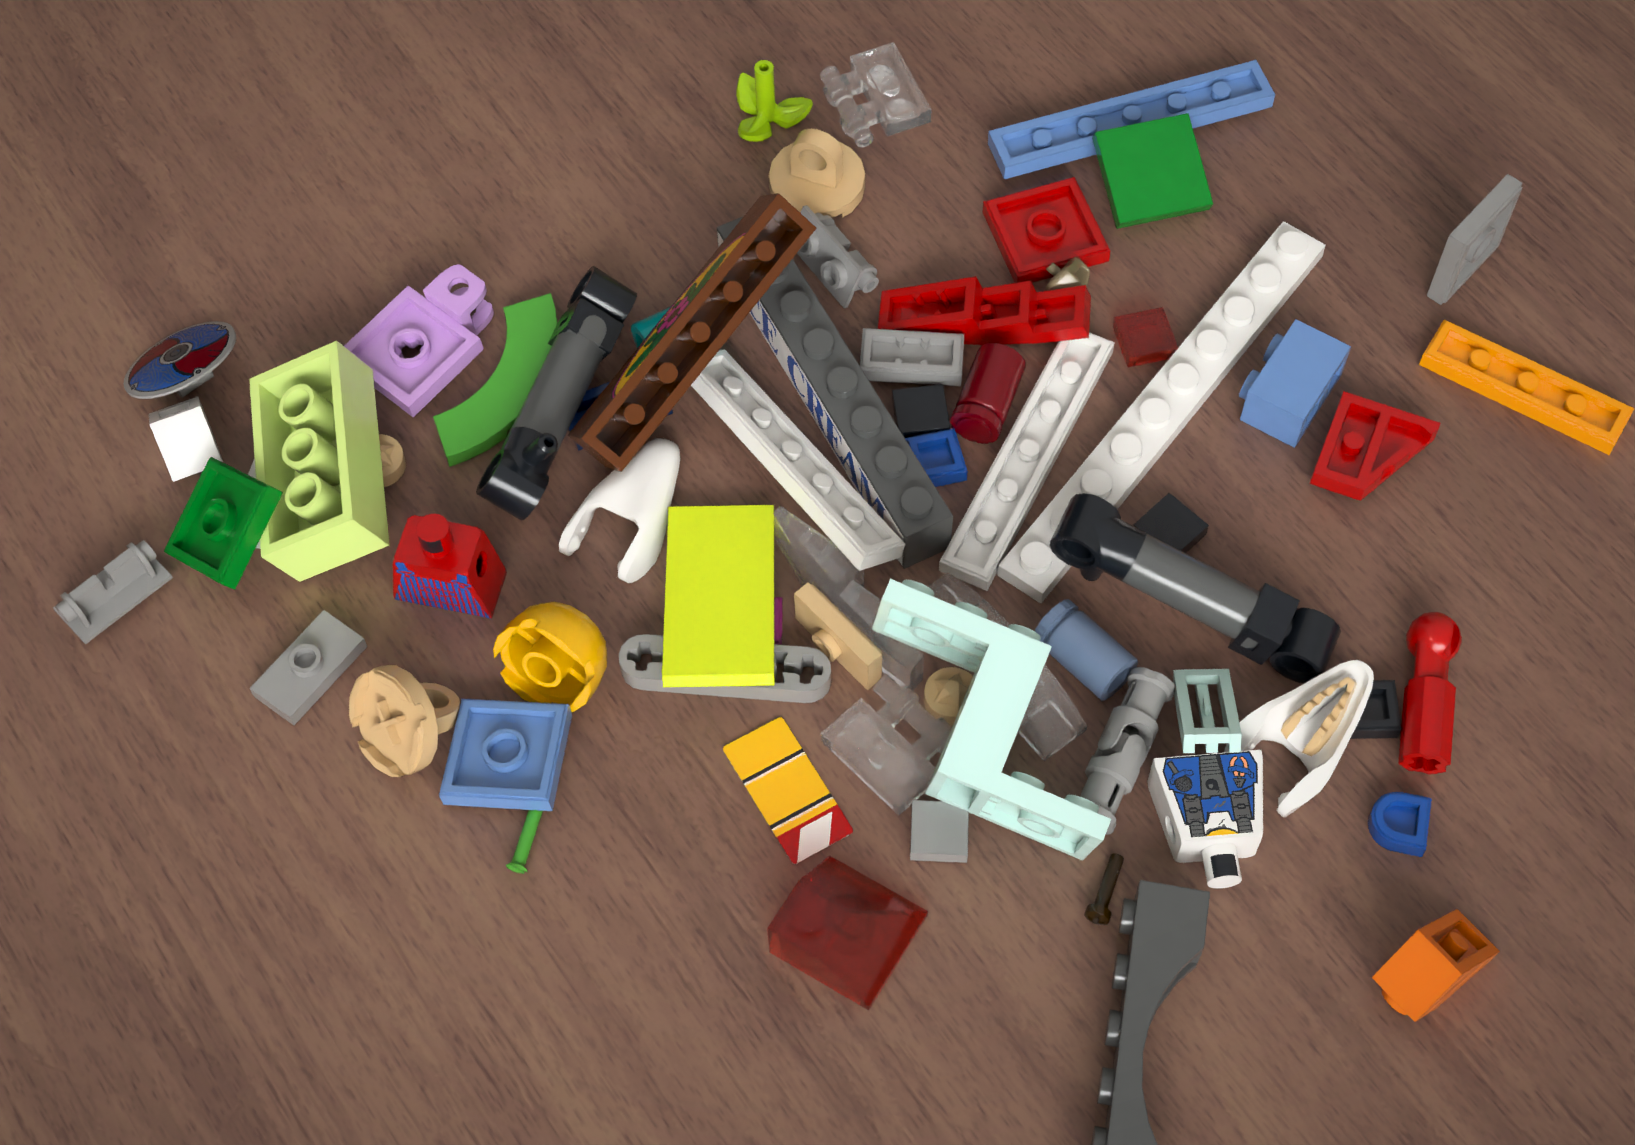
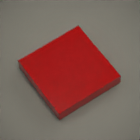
M1075 177L983 201V215L1014 283L1031 281L1033 283L1054 277L1046 269L1052 263L1062 269L1074 257L1080 258L1087 267L1109 262L1111 251Z

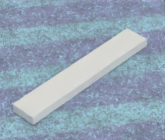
M1090 332L1089 338L1058 342L939 561V571L988 591L998 572V565L1006 557L1113 353L1115 342Z
M725 349L718 351L691 386L859 571L901 558L906 545L903 540Z

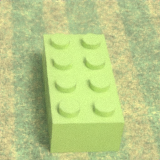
M334 341L250 378L256 479L283 492L260 538L261 557L301 582L390 546L373 369L338 341Z

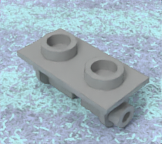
M807 205L803 206L800 213L817 229L797 254L843 308H848L855 291L862 290L864 293H868L876 288L879 283V279L876 277L877 269L869 264L858 250L847 252L851 242L835 225L831 216H823L821 213L814 214Z
M142 540L137 545L130 542L126 545L128 549L104 566V570L97 575H92L69 594L66 592L61 594L62 601L53 607L54 611L85 644L173 578L156 560V553L145 540Z

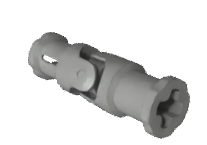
M1145 667L1131 669L1127 677L1129 688L1121 706L1113 708L1099 739L1098 748L1085 770L1088 779L1080 797L1098 805V814L1111 819L1105 835L1114 832L1117 825L1115 813L1123 795L1131 793L1140 773V767L1144 763L1159 730L1156 720L1164 702L1171 701L1175 693V685L1168 677Z

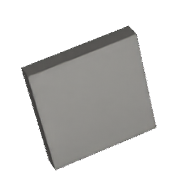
M1507 174L1452 231L1447 239L1427 297L1440 305L1446 303L1499 247L1522 191V182Z

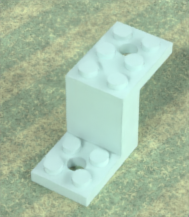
M890 579L882 597L872 630L974 672L925 794L969 811L971 814L1070 856L1084 860L1104 840L1111 821L1110 818L1098 814L1099 806L1080 796L1066 795V798L1063 799L1043 790L1045 784L1031 775L1022 772H1012L1011 776L1001 773L1052 646L1041 642L1040 635L1027 627L1010 624L1007 628L988 620L987 613L972 604L956 602L955 605L935 598L933 590L922 583L913 580H903L900 583Z

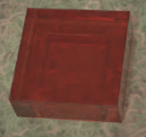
M1163 307L1114 317L1113 329L1127 367L1170 359L1178 349Z

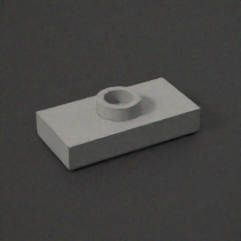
M863 328L860 367L869 381L961 386L964 334Z
M323 610L250 687V690L256 699L289 723L295 725L367 648L365 639Z

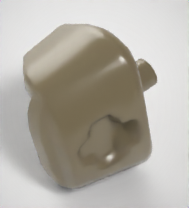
M1078 257L1072 258L1062 269L1054 263L1046 269L1054 277L1046 285L1045 291L1081 285L1087 286L1089 282L1090 269Z

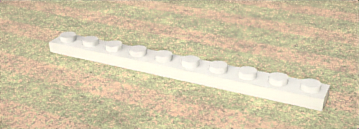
M1284 221L1001 561L998 565L997 576L1037 602L1042 603L1071 567L1060 560L1050 548V540L1071 498L1076 494H1092L1105 499L1118 509L1323 256L1325 244Z

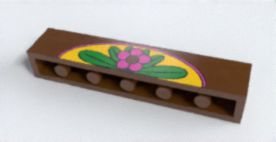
M779 193L760 196L577 422L568 436L606 468L622 472L817 228Z

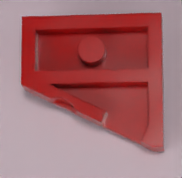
M1343 391L1310 484L1361 501L1434 441L1441 423Z

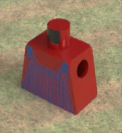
M440 514L413 515L407 519L393 559V596L395 600L492 619L507 571L482 529L449 522Z

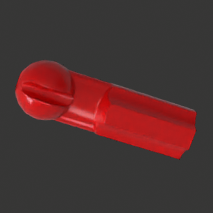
M1428 612L1413 620L1406 633L1407 648L1415 657L1414 678L1410 679L1408 685L1404 688L1398 764L1408 771L1423 772L1431 775L1446 772V766L1451 764L1456 687L1448 681L1449 661L1456 656L1461 646L1462 637L1458 625L1446 614Z

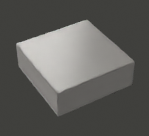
M912 800L910 860L967 863L969 811L943 801Z

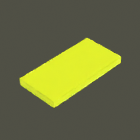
M774 505L668 507L662 660L663 687L774 685Z

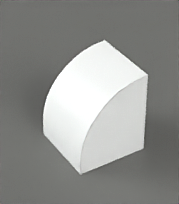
M199 397L149 413L150 427L173 482L202 472L210 457L223 462Z

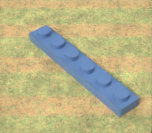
M1257 60L990 130L988 131V146L1003 178L1008 179L1096 155L1092 137L1098 131L1189 113L1192 128H1197L1271 108L1275 93Z

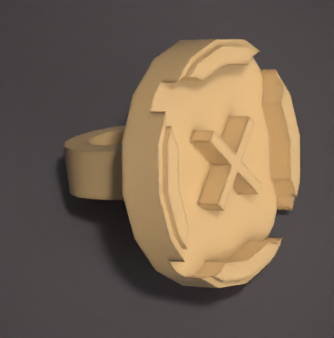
M812 128L801 131L795 142L784 147L771 163L768 175L771 194L779 193L799 212H801L803 206L807 205L814 214L821 213L823 216L836 217L842 214L843 218L852 213L861 202L865 189V171L861 158L851 147L837 141L830 134Z
M385 665L374 668L356 679L350 693L349 718L352 728L356 726L360 728L364 739L357 742L362 753L371 764L390 777H401L419 772L432 762L437 750L438 734L454 727L458 716L460 700L454 691L443 685L419 683L410 672L397 665Z

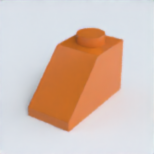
M1455 909L1418 929L1373 975L1372 979L1382 988L1384 999L1394 1010L1403 1015H1408L1416 1022L1438 1008L1500 951L1458 909Z

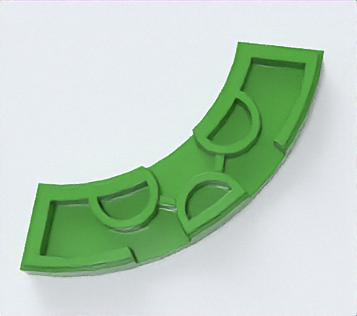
M551 293L503 307L507 324V338L503 355L496 370L489 380L469 399L446 412L433 416L449 467L467 461L489 450L508 436L507 431L512 428L552 347L548 342L558 324V319Z

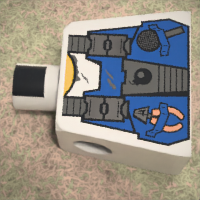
M1249 750L1154 758L1147 780L1148 789L1173 859L1179 863L1203 861L1207 885L1211 888H1227L1239 884L1242 881L1238 858L1254 856L1263 835L1262 751Z

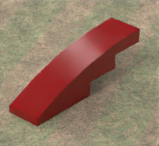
M976 276L884 290L881 292L878 329L964 334V344L984 345L987 343H999L1002 345L1037 344L1089 338L1091 295L1086 285L1036 292L1031 281L982 288Z

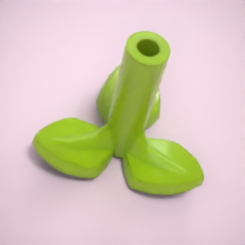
M760 60L755 64V78L746 73H741L738 79L736 97L740 109L748 114L757 115L742 120L739 124L738 135L747 141L759 142L772 136L771 122L786 129L798 124L809 114L813 106V101L804 97L788 98L779 104L775 103L774 66L768 60Z

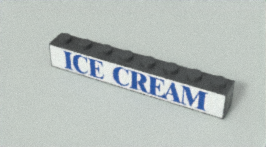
M743 217L717 227L718 248ZM792 259L749 313L857 492L906 544L901 558H898L905 569L947 549L952 537L953 515L797 264Z

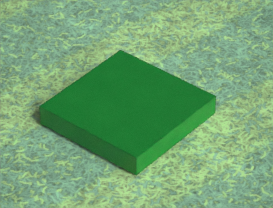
M1189 113L1094 133L1092 140L1116 229L1206 211L1212 207L1213 200Z
M210 457L172 532L164 552L214 581L235 590L283 492L222 461Z

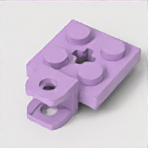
M459 264L444 270L423 289L425 297L410 286H407L344 345L345 348L373 369L374 388L412 417L416 416L484 349L481 339L477 335L490 323L494 310L492 304L484 300L487 293L485 282ZM458 283H465L469 286L459 288L452 293L450 292L451 288ZM476 308L474 315L470 316V313ZM419 344L422 345L417 356L404 358L401 351L403 347L408 346L413 349Z

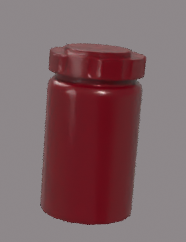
M999 343L981 345L957 400L956 408L950 418L952 429L955 428L957 434L969 441L981 444L993 443L999 438L1002 425L1006 420L1026 368V362L1022 355L1016 350Z

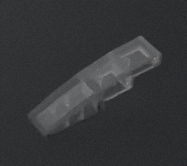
M779 506L773 513L775 540L802 587L808 582L813 584L882 651V673L910 695L923 680L924 654L912 646L872 630L881 599L864 588V570L859 571L831 540L782 506Z

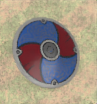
M211 321L184 328L167 336L145 351L131 365L123 383L126 392L138 399H152L177 392L183 398L214 377L212 371L225 360L235 345L236 332L234 328L225 322Z

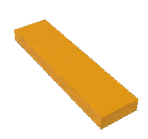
M1445 319L1423 353L1419 363L1420 366L1607 455H1610L1634 410L1629 405Z

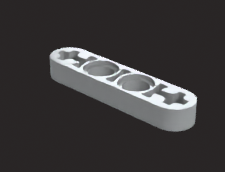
M636 635L629 638L621 646L618 654L621 675L625 682L632 688L646 691L812 703L822 699L829 692L832 683L829 659L823 652L811 647L774 644V685L663 687V635ZM642 654H650L652 662L648 663L647 669L643 671L637 670L635 662L640 661ZM776 663L784 664L783 683L776 682ZM803 667H812L814 669V676H812L811 683L809 684L800 683L799 675L802 674Z

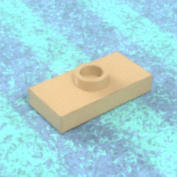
M808 582L794 593L795 619L812 635L815 647L823 652L829 661L832 662L836 659L859 683L869 690L882 679V651L813 584Z

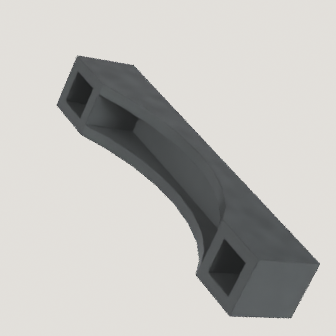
M1140 880L1134 900L1126 898L1123 900L1119 933L1129 935L1127 955L1120 953L1116 955L1112 979V989L1122 990L1120 1011L1109 1010L1105 1033V1045L1115 1047L1113 1068L1102 1067L1097 1096V1104L1108 1105L1105 1128L1094 1127L1091 1145H1158L1149 1124L1142 1088L1143 1051L1148 1029L1156 1011L1176 984L1196 968L1205 945L1210 899L1209 891Z

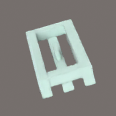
M1229 669L1173 670L1174 699L1183 753H1195V744H1205L1206 753H1218V743H1227L1229 752H1241L1242 733ZM1207 684H1217L1224 727H1215ZM1187 685H1195L1202 728H1194Z

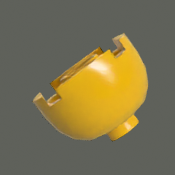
M555 601L529 606L518 614L499 633L493 648L494 658L500 653L505 665L504 669L500 672L501 676L517 695L527 702L569 704L572 712H575L588 702L597 690L607 667L606 641L598 626L578 609Z

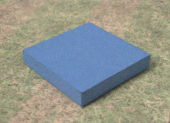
M461 699L439 792L443 805L553 811L572 719V711L569 704Z

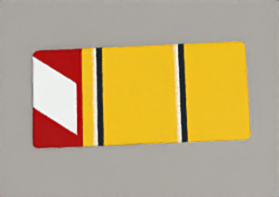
M782 717L759 727L723 747L725 755L793 864L803 861L853 833L850 823Z

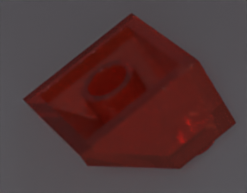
M829 855L798 880L768 926L769 953L865 1009L870 1010L927 918L928 911Z

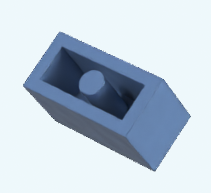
M1295 319L1285 336L1277 333L1271 340L1263 357V361L1267 363L1261 372L1253 369L1247 376L1239 393V397L1245 400L1240 420L1295 448L1341 377L1351 346Z

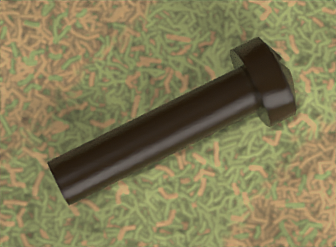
M1113 853L1110 855L1095 902L1086 907L1084 916L1094 924L1107 925L1110 922L1112 913L1108 906L1124 862L1123 856Z

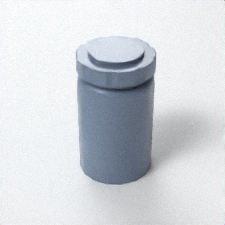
M1065 599L1055 605L1042 618L1035 632L1040 635L1041 642L1052 646L1049 654L1097 698L1101 701L1107 700L1128 681L1127 677L1131 669L1137 667L1138 660L1086 613L1078 611V606L1070 599Z

